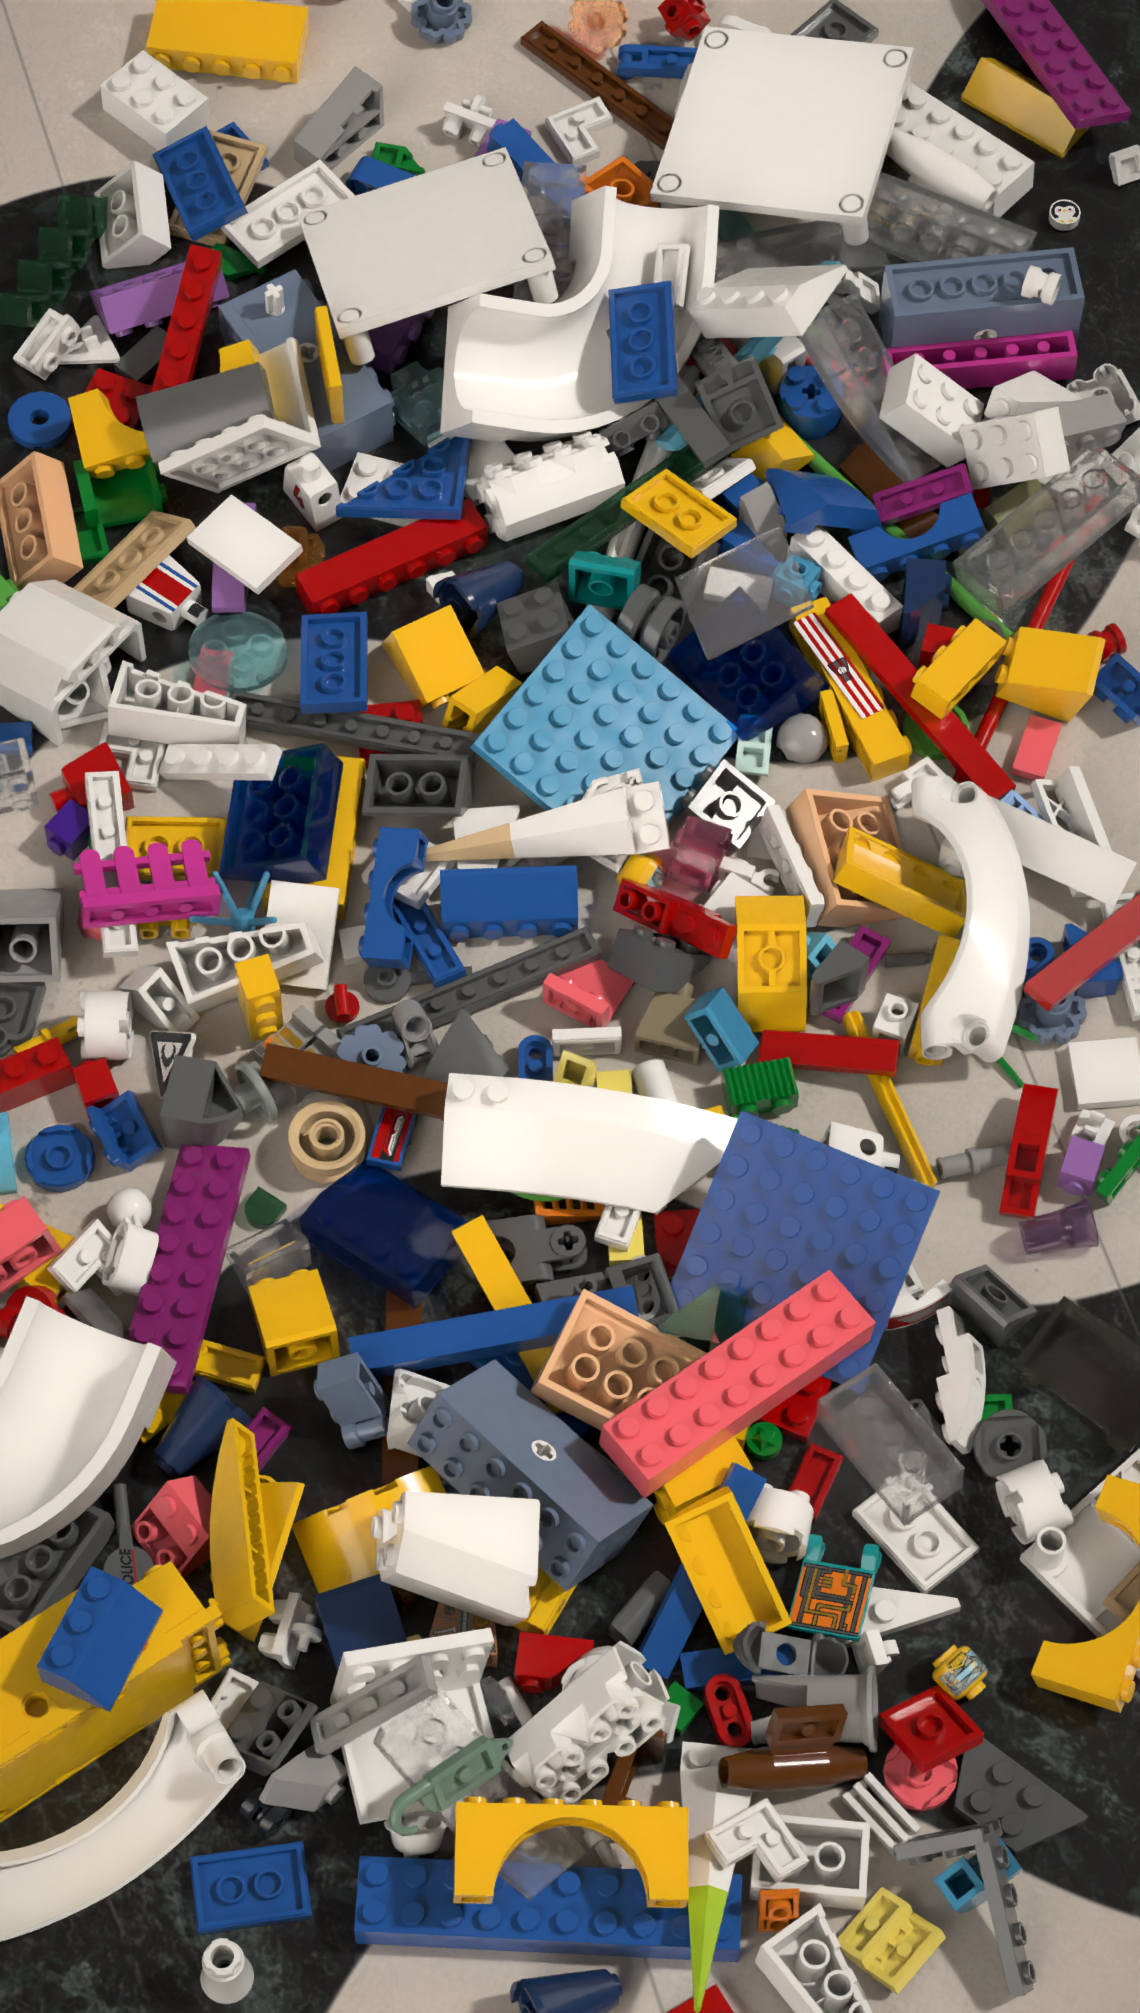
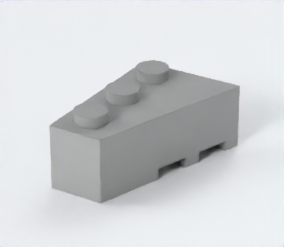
M355 66L293 139L294 159L305 168L321 160L332 171L384 126L382 85Z

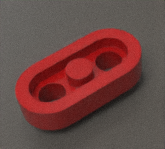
M729 1674L715 1675L706 1683L703 1689V1699L716 1737L724 1746L731 1748L744 1747L752 1739L751 1721L753 1719L739 1681ZM716 1689H723L727 1693L725 1701L717 1699L715 1695ZM734 1724L739 1728V1735L737 1737H733L728 1733V1725Z

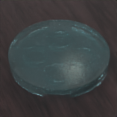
M246 611L242 612V614L220 617L216 614L201 622L191 634L188 657L194 673L208 685L229 692H248L265 687L280 676L287 662V645L281 629L266 617Z

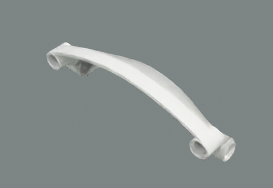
M918 776L911 782L912 816L936 827L948 839L961 863L967 892L966 919L960 946L944 981L921 1014L922 1055L932 1060L945 1059L953 1054L954 1046L964 1055L974 1053L985 1062H995L1003 1056L1020 1003L1027 968L1030 910L1023 867L1008 826L993 799L974 782L966 781L958 784L950 776Z
M203 1689L164 1713L150 1750L139 1768L123 1788L98 1811L74 1827L45 1841L22 1848L0 1851V1942L64 1919L104 1899L137 1878L190 1834L243 1776L246 1768L245 1761L221 1724L218 1713Z

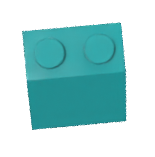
M576 551L570 558L569 601L623 610L632 592L640 585V561H634L628 557L605 556L593 551Z

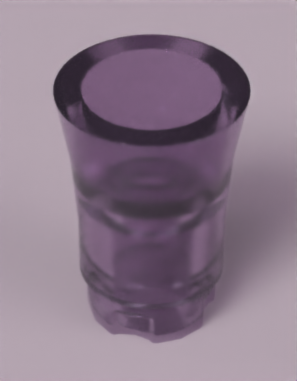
M1087 1199L1066 1208L1034 1216L1032 1220L1019 1223L1022 1243L1028 1255L1039 1252L1042 1255L1067 1249L1099 1246L1094 1215Z

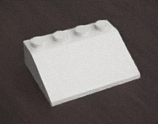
M845 264L748 268L704 287L698 292L688 311L705 338L803 336L848 268Z

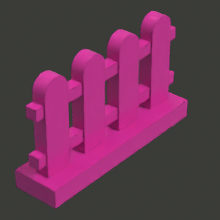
M188 839L182 843L181 853L169 854L168 848L162 843H152L149 845L147 856L135 857L134 851L128 846L117 847L114 850L113 860L101 861L99 853L93 849L82 851L79 863L73 864L74 875L82 876L84 890L79 891L83 929L188 919L190 916L207 917L219 915L221 898L219 884H216L215 877L208 878L205 862H210L209 850L202 851V846L197 840ZM183 865L186 880L174 881L171 866ZM149 868L152 884L140 885L137 869ZM115 871L118 887L106 888L103 872Z

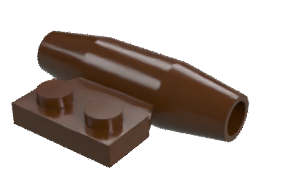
M843 1703L773 1708L765 1734L768 1746L722 1757L718 1763V1776L721 1786L727 1789L766 1793L819 1789L864 1777L868 1768L867 1756L862 1747L834 1744L839 1742L848 1716Z

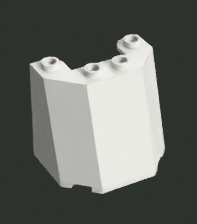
M55 579L28 583L21 591L15 592L10 598L9 603L0 611V705L23 722H32L33 729L59 746L63 742L58 715L61 703L117 647L141 663L146 659L141 623Z
M414 1491L403 1492L400 1500L393 1502L392 1511L381 1508L377 1511V1516L373 1515L371 1521V1537L376 1538V1569L380 1571L381 1581L504 1626H513L527 1619L531 1608L529 1587L536 1585L538 1577L540 1501L538 1499Z

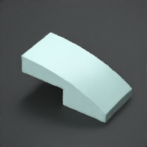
M740 715L739 729L742 733L738 737L735 768L742 774L768 777L774 718Z

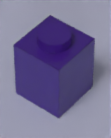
M71 799L44 826L47 846L51 851L59 856L65 855L74 861L88 846V838L90 836L88 810Z

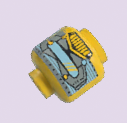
M653 853L630 855L617 874V883L620 886L622 878H627L661 889L667 878L666 872L661 866L663 862Z
M953 1644L932 1663L935 1667L932 1678L955 1701L964 1696L971 1701L986 1687L982 1680L987 1675V1667L968 1646L957 1648Z

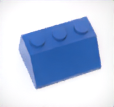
M91 1566L37 1664L41 1681L110 1712L156 1627L163 1609L126 1581Z

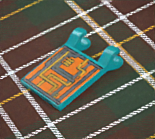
M810 1534L789 1614L792 1624L786 1627L790 1630L812 1634L822 1633L829 1637L859 1642L875 1576L882 1559L879 1546L866 1544L863 1549L861 1569L820 1562L824 1555L825 1543L822 1542L821 1535Z

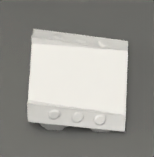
M1103 364L1096 368L1093 379L1088 381L1076 379L1066 387L1067 390L1083 399L1109 393L1128 420L1127 424L1140 420V403L1122 370L1117 369L1114 365Z
M402 1368L395 1369L387 1431L388 1450L396 1448L421 1457L407 1442L436 1395L450 1385Z

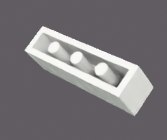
M816 525L810 535L796 533L791 537L787 560L794 554L802 559H808L820 567L819 582L822 583L820 592L829 601L836 603L852 593L887 635L898 628L903 605L821 525Z

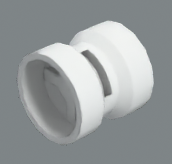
M1031 265L1022 286L1021 296L1029 299L1039 297L1042 303L1052 306L1060 288L1062 274L1055 272L1046 274L1040 267Z

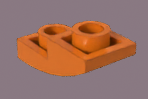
M799 1888L759 1891L757 1904L758 1932L771 1931L778 1933L798 1919Z

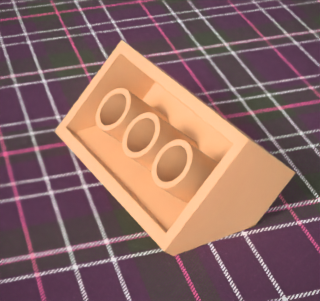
M33 451L0 479V525L9 576L18 591H21L30 582L55 579L64 584L83 569L64 462Z

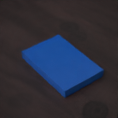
M303 1841L190 1857L198 1935L312 1919Z

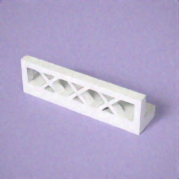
M1068 766L1058 779H1035L1030 784L1044 821L1060 827L1055 819L1057 816L1067 823L1069 832L1112 851L1080 766ZM1045 790L1055 791L1059 803L1056 804L1048 798ZM1069 887L1073 898L1090 897Z

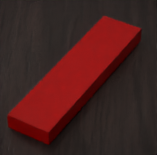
M763 1030L758 1062L789 1057L793 1069L896 1077L901 1045L900 1040Z

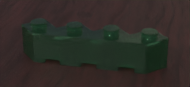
M59 194V204L57 207L58 226L39 227L37 239L38 258L18 259L17 291L0 292V324L36 327L49 308L52 309L56 302H62L72 286L70 280L76 270H82L93 252L90 246L95 238H101L107 229L108 197Z

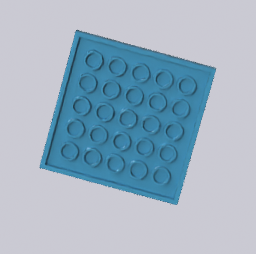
M589 604L470 748L545 811L582 800L590 784L595 779L640 768L643 784L657 781L661 784L668 826L683 807L680 801L691 788L697 790L702 782L698 780L701 773L709 764L714 767L717 765L742 731Z

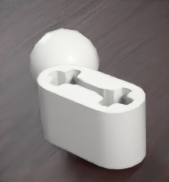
M121 1189L109 1200L107 1216L112 1225L117 1229L113 1235L102 1273L103 1285L136 1297L140 1295L141 1287L148 1282L159 1243L157 1233L143 1228L149 1222L152 1207L146 1194L138 1189Z

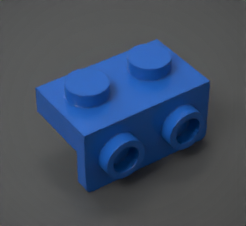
M1116 653L1098 672L1093 694L1103 703L1108 698L1116 705L1112 711L1126 724L1132 720L1140 726V673L1121 655Z
M127 1090L102 1109L93 1105L86 1109L91 1119L89 1126L92 1132L101 1139L105 1147L103 1154L113 1167L118 1166L131 1172L163 1150L134 1092Z

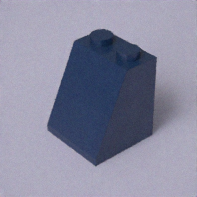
M380 1574L314 1595L317 1620L323 1632V1638L336 1676L343 1652L407 1642L390 1584L381 1581Z

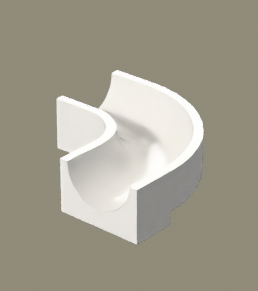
M606 185L572 200L568 263L576 265L567 290L555 303H536L479 293L448 307L440 434L497 443L505 440L525 442L556 440L617 421L649 402L651 399L614 404L612 399L610 339L606 333V330L610 328L608 290L653 283L658 243H687L691 246L684 308H674L678 373L688 359L701 333L688 309L696 299L698 292L714 283L719 206L707 204L699 207L679 209L639 206L618 200L616 198L617 187Z
M26 1296L0 1358V1559L24 1551L60 1531L90 1507L117 1477L132 1454L144 1428L150 1429L177 1362L162 1347L149 1342L147 1344H140L114 1336L72 1319L46 1306L42 1302Z

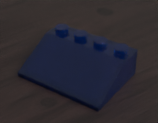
M741 587L668 654L710 704L727 719V723L742 741H749L787 720L789 717L803 711L820 696V691L827 690L830 687L759 604Z
M324 743L284 750L273 781L234 780L219 868L221 879L260 882L265 871L270 872L267 883H271V880L306 884L327 879L344 763Z
M366 1159L322 1191L299 1218L303 1239L385 1291L388 1290L414 1309L423 1302L462 1252L451 1231L468 1223L464 1218L385 1169L367 1165Z

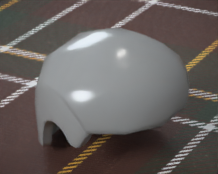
M800 713L789 717L781 725L777 733L776 746L783 751L787 760L805 764L818 760L824 754L828 746L829 735L819 719L810 714Z

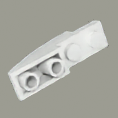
M950 1306L936 1310L939 1324L935 1325V1331L938 1340L944 1346L945 1356H942V1364L946 1375L936 1378L939 1392L935 1393V1399L940 1411L944 1414L945 1424H942V1432L946 1442L949 1445L952 1444L964 1455L970 1453L974 1435L982 1419L986 1389L985 1359L983 1346L970 1333L965 1332L963 1319Z

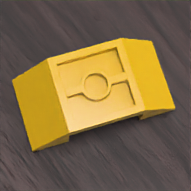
M735 896V925L738 926L736 930V1008L745 1022L749 1024L753 1033H762L763 1030L806 1032L807 945L804 896Z

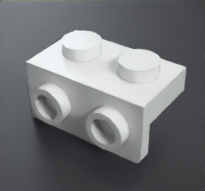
M49 308L13 359L18 365L46 380L49 374L58 367L60 359L68 348L76 342L82 329L70 315L65 314L63 316Z

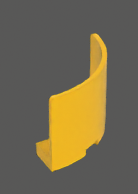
M432 1466L395 1479L393 1482L375 1490H368L347 1499L346 1502L324 1509L292 1524L293 1532L319 1594L380 1574V1571L376 1569V1538L371 1537L373 1515L377 1516V1511L381 1508L392 1511L393 1502L399 1501L401 1494L405 1491L446 1493L438 1472Z

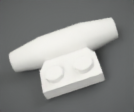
M893 128L886 154L911 175L908 178L906 198L910 199L913 204L936 214L938 219L948 222L956 228L964 220L966 205L986 212L993 205L998 190L971 166L927 140Z

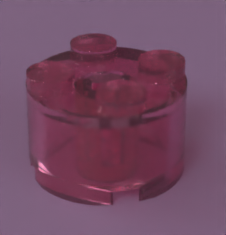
M687 816L683 828H679L675 836L673 847L678 848L675 858L670 859L665 876L673 881L710 893L718 881V877L714 876V873H719V866L723 857H728L733 837L731 832L733 830L696 816Z

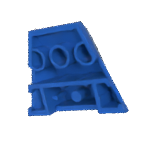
M768 468L764 473L775 498L780 502L777 511L779 515H784L786 519L783 525L785 532L810 535L816 525L849 528L854 535L877 526L883 530L878 511L873 504L857 489L840 479L824 474Z

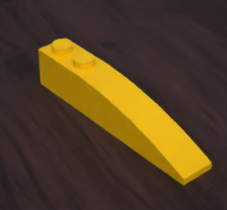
M231 1418L226 1422L212 1491L210 1515V1561L212 1571L210 1572V1579L213 1584L214 1599L218 1602L220 1612L223 1615L221 1619L239 1632L274 1614L275 1609L255 1434L237 1420Z

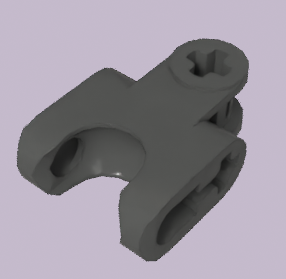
M525 1215L487 1222L501 1249L507 1250L514 1255L510 1265L526 1294L533 1293L537 1283L553 1281V1273L578 1270L587 1260L588 1252L584 1232L574 1225L546 1228L545 1219L540 1215ZM567 1246H572L573 1249H572V1250H566V1247H567Z

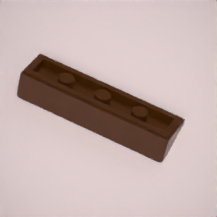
M867 441L861 443L839 466V470L873 504L872 494L906 483ZM932 510L895 524L910 538H916L929 531L939 515Z

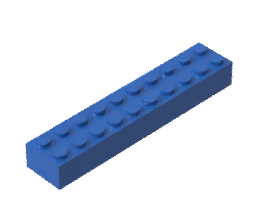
M378 1856L359 1857L354 1926L356 1944L691 1960L688 1903L686 1908L647 1907L645 1887L638 1869L504 1863L495 1882L492 1904L453 1903L454 1860ZM733 1874L712 1961L738 1962L742 1874Z

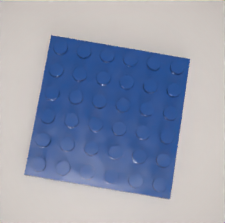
M741 1110L670 1284L680 1314L686 1320L727 1337H732L830 1269L873 1318L876 1324L870 1342L821 1376L860 1391L941 1191Z

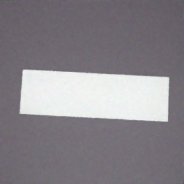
M991 797L1013 837L1022 866L1112 907L1115 906L1137 862Z

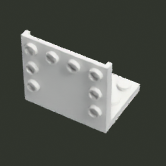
M289 337L285 343L259 354L262 367L267 373L276 420L268 418L263 414L254 415L248 418V422L240 426L225 428L221 431L222 434L213 438L201 439L195 443V446L189 449L174 451L170 454L169 458L158 462L160 475L219 493L320 448L319 435L298 339Z
M491 1628L343 1652L330 1697L331 1706L420 1654L431 1657L438 1692L341 1747L360 1824L389 1819L390 1808L394 1800L401 1793L422 1780V1775L481 1735L489 1739L494 1738L480 1686V1680L494 1643ZM503 1771L457 1802H464V1798L474 1796L484 1797L487 1799V1802L506 1798L508 1790ZM418 1800L404 1811L402 1817L433 1811L426 1809ZM454 1803L447 1809L456 1807V1803Z

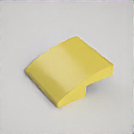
M881 1886L864 1906V1909L858 1913L837 1939L841 1945L840 1951L846 1957L898 1995L946 1937L942 1929L913 1912L908 1902Z

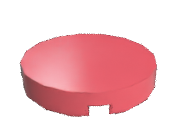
M896 1744L887 1754L882 1772L885 1788L902 1807L918 1812L934 1810L945 1804L954 1793L958 1778L955 1758L922 1774Z

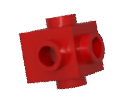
M664 0L657 8L666 22V30L675 38L681 37L692 41L711 21L705 11L706 5L702 0Z

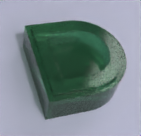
M259 1186L245 1204L246 1220L256 1229L273 1227L287 1211V1204Z

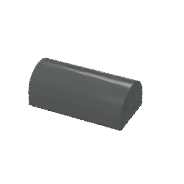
M658 1570L654 1571L610 1623L607 1635L616 1642L622 1641L632 1646L653 1621L671 1585V1581Z

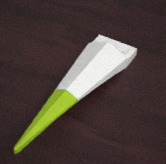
M683 1741L679 1789L681 1807H688V1913L694 2010L698 2013L701 2010L735 1867L734 1863L723 1869L703 1840L705 1832L748 1809L753 1795V1791L723 1788L718 1776V1763L722 1757L749 1751L753 1748H732L724 1745Z

